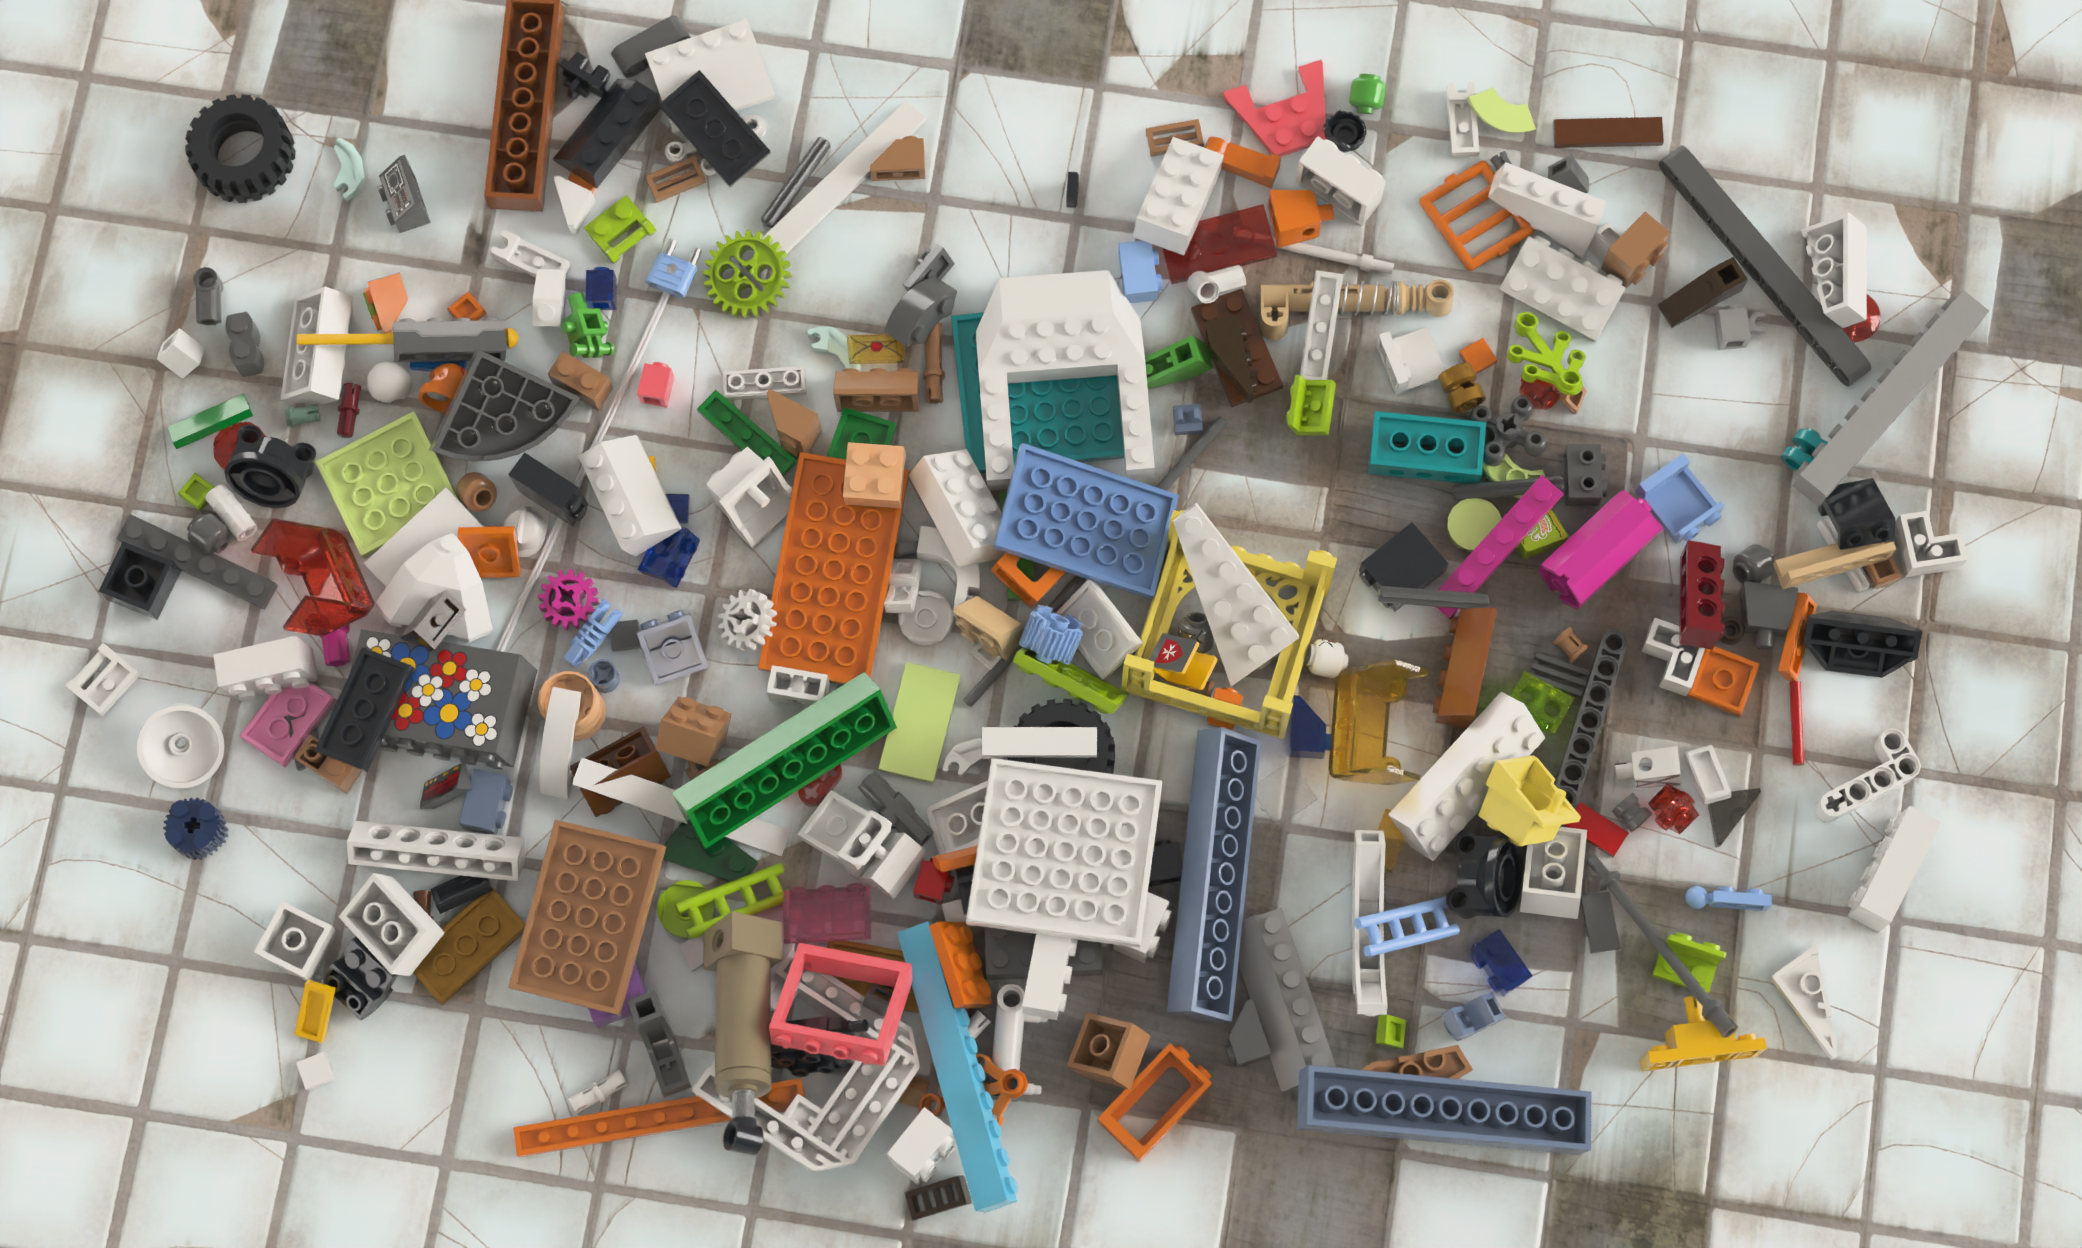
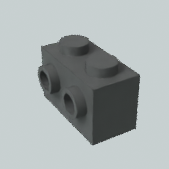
M1567 444L1563 452L1565 506H1599L1602 498L1606 497L1607 482L1602 480V470H1605L1606 456L1604 453H1601V444Z

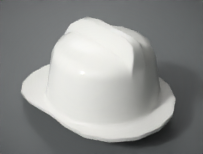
M523 494L515 497L509 503L503 526H515L519 557H529L537 553L543 546L550 512Z

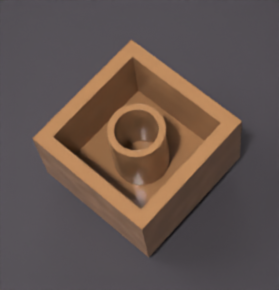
M1645 211L1608 249L1601 269L1606 274H1611L1623 281L1622 286L1626 288L1631 283L1637 285L1645 276V270L1651 264L1654 267L1664 256L1663 251L1669 245L1666 241L1670 232Z
M678 697L661 719L655 750L709 767L725 744L732 713L723 711L722 708L717 706H707L698 703L689 697Z
M1087 1012L1067 1067L1086 1079L1130 1090L1150 1035L1133 1023Z

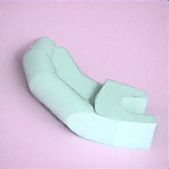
M338 138L335 141L334 150L342 165L333 186L337 191H340L343 187H348V190L342 194L343 198L348 202L358 194L364 184L363 163L353 144Z
M818 326L807 330L809 339L815 336L820 338L819 342L812 344L813 351L834 354L839 357L846 369L853 368L861 372L860 354L858 353L852 359L853 355L858 351L854 342L838 329Z

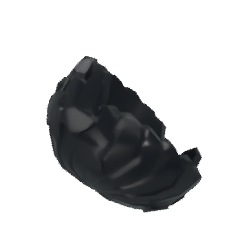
M1341 110L1337 111L1335 115L1328 117L1323 126L1325 138L1332 141L1341 152H1351L1358 149L1364 143L1367 132L1365 123L1359 116L1354 115L1353 112Z

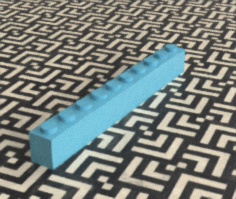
M927 921L897 934L905 962L912 965L914 995L974 1209L976 1212L987 1213L1017 1202L1015 1194L1018 1192L1014 1178L1010 1176L1008 1170L1009 1156L1006 1150L1002 1148L1000 1142L1001 1128L999 1123L994 1120L992 1114L993 1100L991 1095L986 1092L984 1086L985 1072L983 1067L978 1064L975 1054L978 1051L977 1044L974 1038L970 1036L967 1026L970 1024L969 1016L964 1008L954 1007L929 929V925L934 923Z

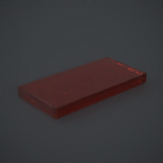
M1264 204L1199 221L1185 255L1162 248L1171 284L1188 281L1189 277L1197 271L1210 273L1235 265L1245 266L1277 257Z

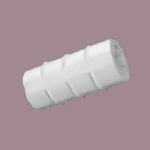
M220 484L207 493L205 496L206 501L238 542L247 540L257 531V525L251 519L250 514L244 510L242 504L234 497V493H231L225 484Z

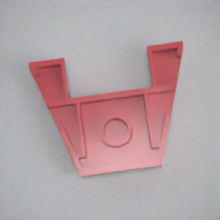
M1322 60L1299 67L1298 72L1306 89L1305 93L1258 109L1255 108L1246 85L1223 92L1224 101L1230 104L1237 112V116L1242 121H1245L1253 130V134L1270 154L1282 157L1309 148L1317 136L1323 140L1326 139L1323 131L1325 100Z

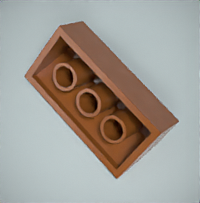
M1496 608L1460 609L1458 617H1452L1449 633L1454 634L1452 644L1447 643L1443 658L1448 660L1447 670L1441 669L1438 686L1443 687L1441 697H1435L1432 713L1437 714L1436 723L1467 729L1472 724L1497 612Z

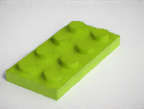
M1024 647L1017 651L1012 661L1019 665L1018 668L1021 671L1030 675L1037 674L1044 678L1043 681L1047 685L1054 688L1061 687L1069 691V696L1079 701L1086 700L1094 704L1093 708L1103 714L1115 713L1126 702L1130 694L1121 691L1117 686L1102 680L1071 662L1070 664H1064L1057 660H1052L1048 664L1039 661L1035 657L1037 654L1035 651Z

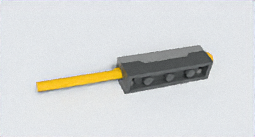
M487 317L482 319V321H471L469 318H457L454 321H443L440 318L415 321L414 319L404 318L398 322H393V332L386 334H297V345L393 344L394 362L470 361L475 350H481L505 361L506 344H508V349H511L519 341L518 333L514 329L505 328V320H498L494 317Z

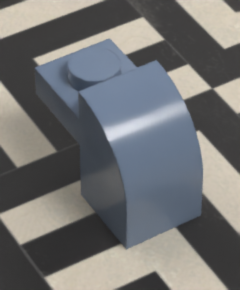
M1493 992L1481 995L1462 1006L1450 1008L1441 1013L1444 1018L1445 1029L1456 1041L1466 1039L1506 1019Z

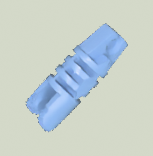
M603 599L588 618V621L570 642L571 648L564 659L572 666L578 667L585 658L589 659L622 617L623 613L616 609L606 618L603 624L599 623L609 610L610 603L607 600Z

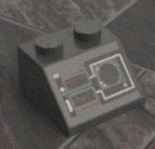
M399 156L379 175L382 185L378 186V191L382 201H388L390 209L385 211L390 225H396L398 231L402 233L431 222L415 174L406 156Z

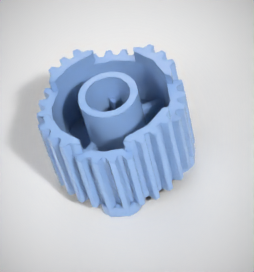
M1037 605L1035 611L1033 610L1030 613L1021 634L1019 645L1037 653L1035 657L1044 663L1050 664L1052 660H1057L1064 664H1070L1083 636V632L1080 629L1082 622L1069 614L1065 618L1059 614L1052 613L1053 608L1047 605Z

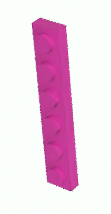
M1541 475L1438 590L1475 593L1564 495L1563 492ZM1436 607L1450 620L1460 610L1459 608Z

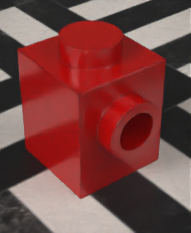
M930 858V861L922 860L913 891L914 898L941 905L945 892L950 893L953 887L955 877L951 876V870L941 872L934 866L933 858Z

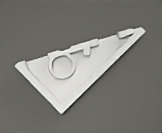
M1814 945L1769 978L1830 1060H1833L1838 1056L1836 1035L1833 1034L1830 1019L1832 1015L1828 994L1824 988V974L1821 973L1818 957L1819 949L1817 945Z

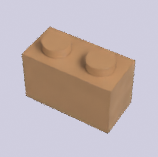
M563 351L548 372L553 385L579 396V400L598 411L613 389L608 376Z

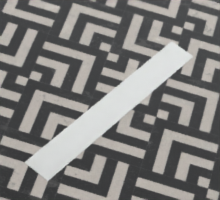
M581 758L572 783L573 785L687 824L672 795V792L675 791L674 789L634 775L594 785L617 769ZM754 818L725 837L782 856L790 829Z

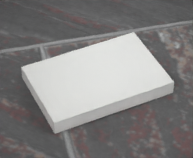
M1088 579L1056 612V614L1065 618L1069 614L1082 622L1080 629L1083 632V636L1077 648L1102 680L1108 679L1124 663L1126 655H1132L1143 644L1103 590L1091 579Z

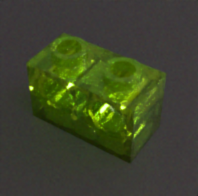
M1526 671L1523 672L1510 697L1526 706L1540 730L1547 733L1550 731L1555 733L1574 700V697ZM1522 692L1529 693L1533 698V702H1522L1519 694ZM1553 706L1556 708L1558 715L1555 717L1548 716L1544 712V707Z

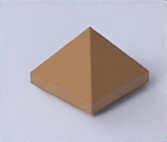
M1582 387L1580 393L1576 395H1566L1559 392V400L1573 414H1577L1587 390Z

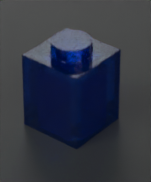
M595 267L593 270H586L585 301L588 309L616 310L617 278L614 270H610L607 267Z

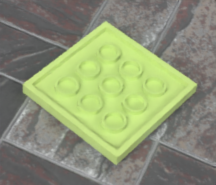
M415 411L315 461L363 558L368 557L381 548L446 487L458 499L437 454L429 450L431 442Z

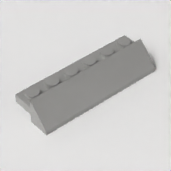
M1282 908L1244 919L1242 922L1238 966L1249 998L1253 999L1271 1052L1270 1060L1281 1093L1299 1087V1070L1308 1065L1337 1067Z

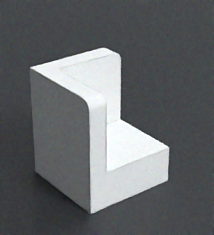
M179 328L162 343L157 360L179 377L184 378L200 364L205 348Z

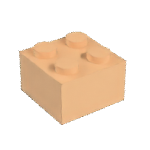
M848 442L843 490L845 504L901 509L906 460L904 446Z

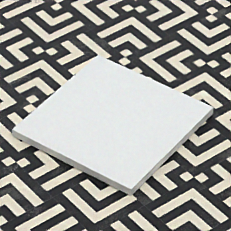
M991 758L966 924L1140 948L1163 781Z

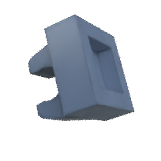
M1201 404L1173 406L1175 435L1203 433Z

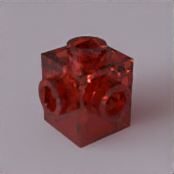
M1666 784L1648 802L1656 815L1655 822L1663 830L1668 831L1670 829L1679 835L1699 816L1693 806L1695 803L1693 798L1685 791H1681L1669 784Z

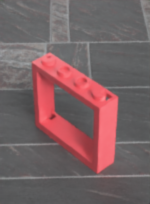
M799 943L769 1026L771 1044L783 1046L785 1049L804 1050L810 1054L830 1055L841 1060L850 1059L861 1061L867 1065L871 1063L885 1066L913 982L912 965ZM803 970L895 987L878 1039L872 1040L785 1023Z

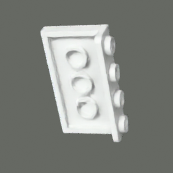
M1536 235L1534 239L1528 236L1499 290L1596 342L1626 290V287L1622 286L1623 281L1611 274L1605 277L1597 273L1599 268L1587 261H1584L1583 265L1573 260L1575 255L1560 248L1559 252L1550 248V242Z

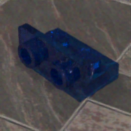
M681 526V530L649 548L637 570L644 575L664 580L671 587L677 588L697 550L700 539L689 529Z
M1500 929L1479 943H1475L1470 949L1472 952L1470 957L1478 969L1483 968L1489 976L1487 981L1495 993L1500 991L1503 997L1533 977Z

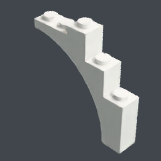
M1355 830L1352 873L1353 994H1355L1357 1014H1364L1366 1016L1387 1015L1384 953L1366 957L1363 951L1364 947L1371 945L1366 928L1357 929L1354 924L1356 918L1384 911L1386 845L1384 831ZM1384 923L1377 925L1382 942L1384 941Z

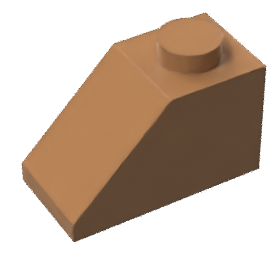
M906 136L902 139H896L870 165L871 180L926 179L923 138Z

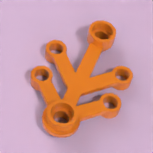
M976 1054L977 1061L981 1058L985 1060L984 1072L998 1081L990 1084L984 1083L986 1092L991 1096L1000 1094L992 1108V1114L996 1115L997 1122L1001 1127L1003 1124L1002 1114L1011 1099L1019 1098L1025 1093L1028 1085L1027 1078L1020 1070L1009 1069L1004 1071L993 1064L989 1056ZM1013 1079L1018 1081L1015 1089H1012L1010 1085ZM927 1093L922 1096L919 1102L920 1111L925 1107L936 1117L940 1116L944 1109H946L944 1098L938 1094ZM936 1100L938 1103V1107L935 1111H933L931 1109V1104L933 1101Z

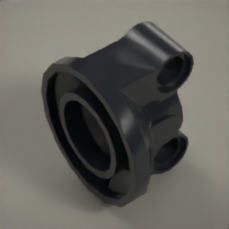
M254 425L240 427L237 433L235 448L224 470L227 483L241 497L260 506L286 508L295 504L303 490L306 478L313 473L316 458L315 448L304 442L290 446L278 438L262 437V431Z
M1465 831L1458 834L1455 838L1454 849L1461 855V859L1457 869V887L1448 892L1446 904L1450 910L1461 918L1470 919L1474 916L1508 918L1514 912L1521 889L1522 868L1518 846L1511 843L1508 837L1477 836L1472 832ZM1475 842L1473 850L1467 852L1468 846ZM1467 898L1466 904L1459 908L1460 901Z

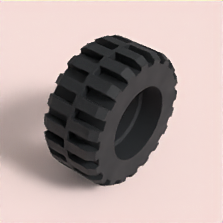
M235 94L227 95L226 100L220 101L218 98L212 101L213 105L207 108L204 106L199 111L201 116L199 118L194 117L191 121L192 131L188 130L185 138L188 143L185 146V152L189 158L188 162L201 184L216 197L220 195L223 200L232 202L233 198L238 203H247L249 198H252L255 202L261 200V195L268 193L270 196L276 192L274 187L278 184L282 186L287 180L285 174L292 172L294 165L291 160H294L296 155L293 147L295 144L293 136L277 109L272 105H268L265 100L259 97L253 100L251 95L242 94L241 98H237ZM249 131L264 137L260 152L250 162L240 166H227L218 162V153L222 144L232 135Z
M1055 699L1047 700V705L1040 706L1038 703L1031 707L1029 714L1024 712L1019 718L1018 725L1013 726L1097 727V758H1088L1083 770L1113 774L1115 742L1114 737L1110 734V728L1107 722L1103 723L1101 715L1096 710L1091 712L1088 710V705L1082 702L1075 705L1072 704V699H1063V703H1056ZM1007 757V760L1036 764L1034 757Z

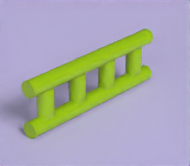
M781 862L675 903L677 913L681 914L687 911L694 926L686 929L689 940L704 935L707 929L731 912L724 896L740 890L746 906L734 910V912L751 916L795 899L796 896L793 889L790 888L783 891L777 875L784 873ZM766 880L772 896L757 901L751 886ZM714 901L720 916L704 922L698 906Z

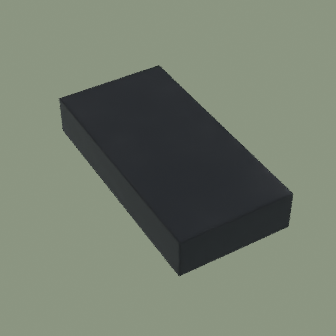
M458 876L430 889L440 914L493 891L489 878Z

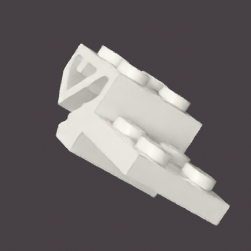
M830 790L797 834L802 841L843 864L850 875L892 900L896 898L922 863V860L927 856L924 849L906 833H891L892 823L888 819L872 810L868 812Z

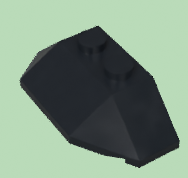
M1832 610L1808 615L1803 643L1826 671L1882 678L1918 658L1923 631L1888 617Z

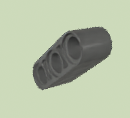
M670 16L616 46L612 50L611 56L626 78H630L649 68L645 53L691 37L677 16Z

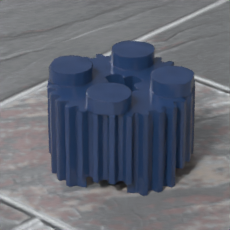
M191 797L189 801L187 799H184V801L178 800L172 804L171 810L169 809L170 814L165 816L168 818L164 821L166 826L163 827L166 831L164 833L166 840L175 850L189 859L196 860L198 858L202 860L203 857L207 858V854L213 855L212 851L217 852V847H221L222 843H226L224 838L228 837L226 832L229 830L225 826L224 816L216 807L204 799L196 798L194 800ZM199 824L200 828L192 832V829Z

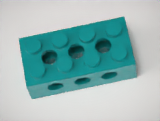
M1375 411L1372 420L1368 474L1461 484L1479 483L1483 468L1486 422ZM1401 443L1404 445V448H1397L1393 444ZM1421 446H1429L1432 450L1426 451ZM1450 448H1455V449H1457L1460 453H1459V454H1454V453L1450 452L1449 449H1450Z

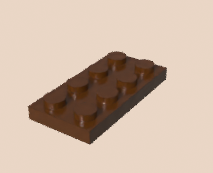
M1243 289L1220 296L1211 303H1201L1191 307L1194 320L1206 344V321L1239 316L1240 325L1245 324L1247 341H1243L1245 351L1250 350L1252 367L1248 368L1250 377L1255 376L1257 392L1253 393V399L1283 389L1282 381ZM1212 360L1231 408L1247 402Z

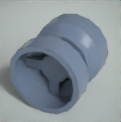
M596 660L589 668V679L597 691L609 693L618 687L620 682L619 673L614 664L609 660Z

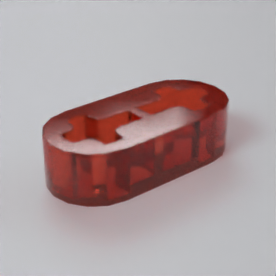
M841 764L835 767L836 775L834 777L829 775L822 781L821 779L825 775L823 774L798 790L799 798L804 805L814 807L824 800L830 790H833L842 778ZM817 784H820L816 789L818 796L816 798L811 796L806 799L805 789L809 788L812 790Z

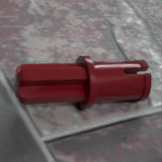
M345 383L343 385L342 402L338 406L340 415L337 427V435L341 438H352L354 433L356 415L360 413L358 402L361 386L355 384L353 389V383Z

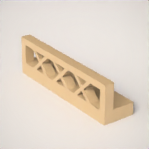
M1893 541L1886 544L1881 542L1840 550L1838 543L1775 560L1773 565L1782 589L1888 560L1895 552L1896 547Z

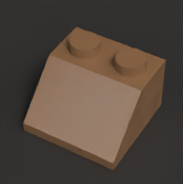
M769 389L767 397L781 447L794 458H797L800 452L809 453L822 432L818 414Z

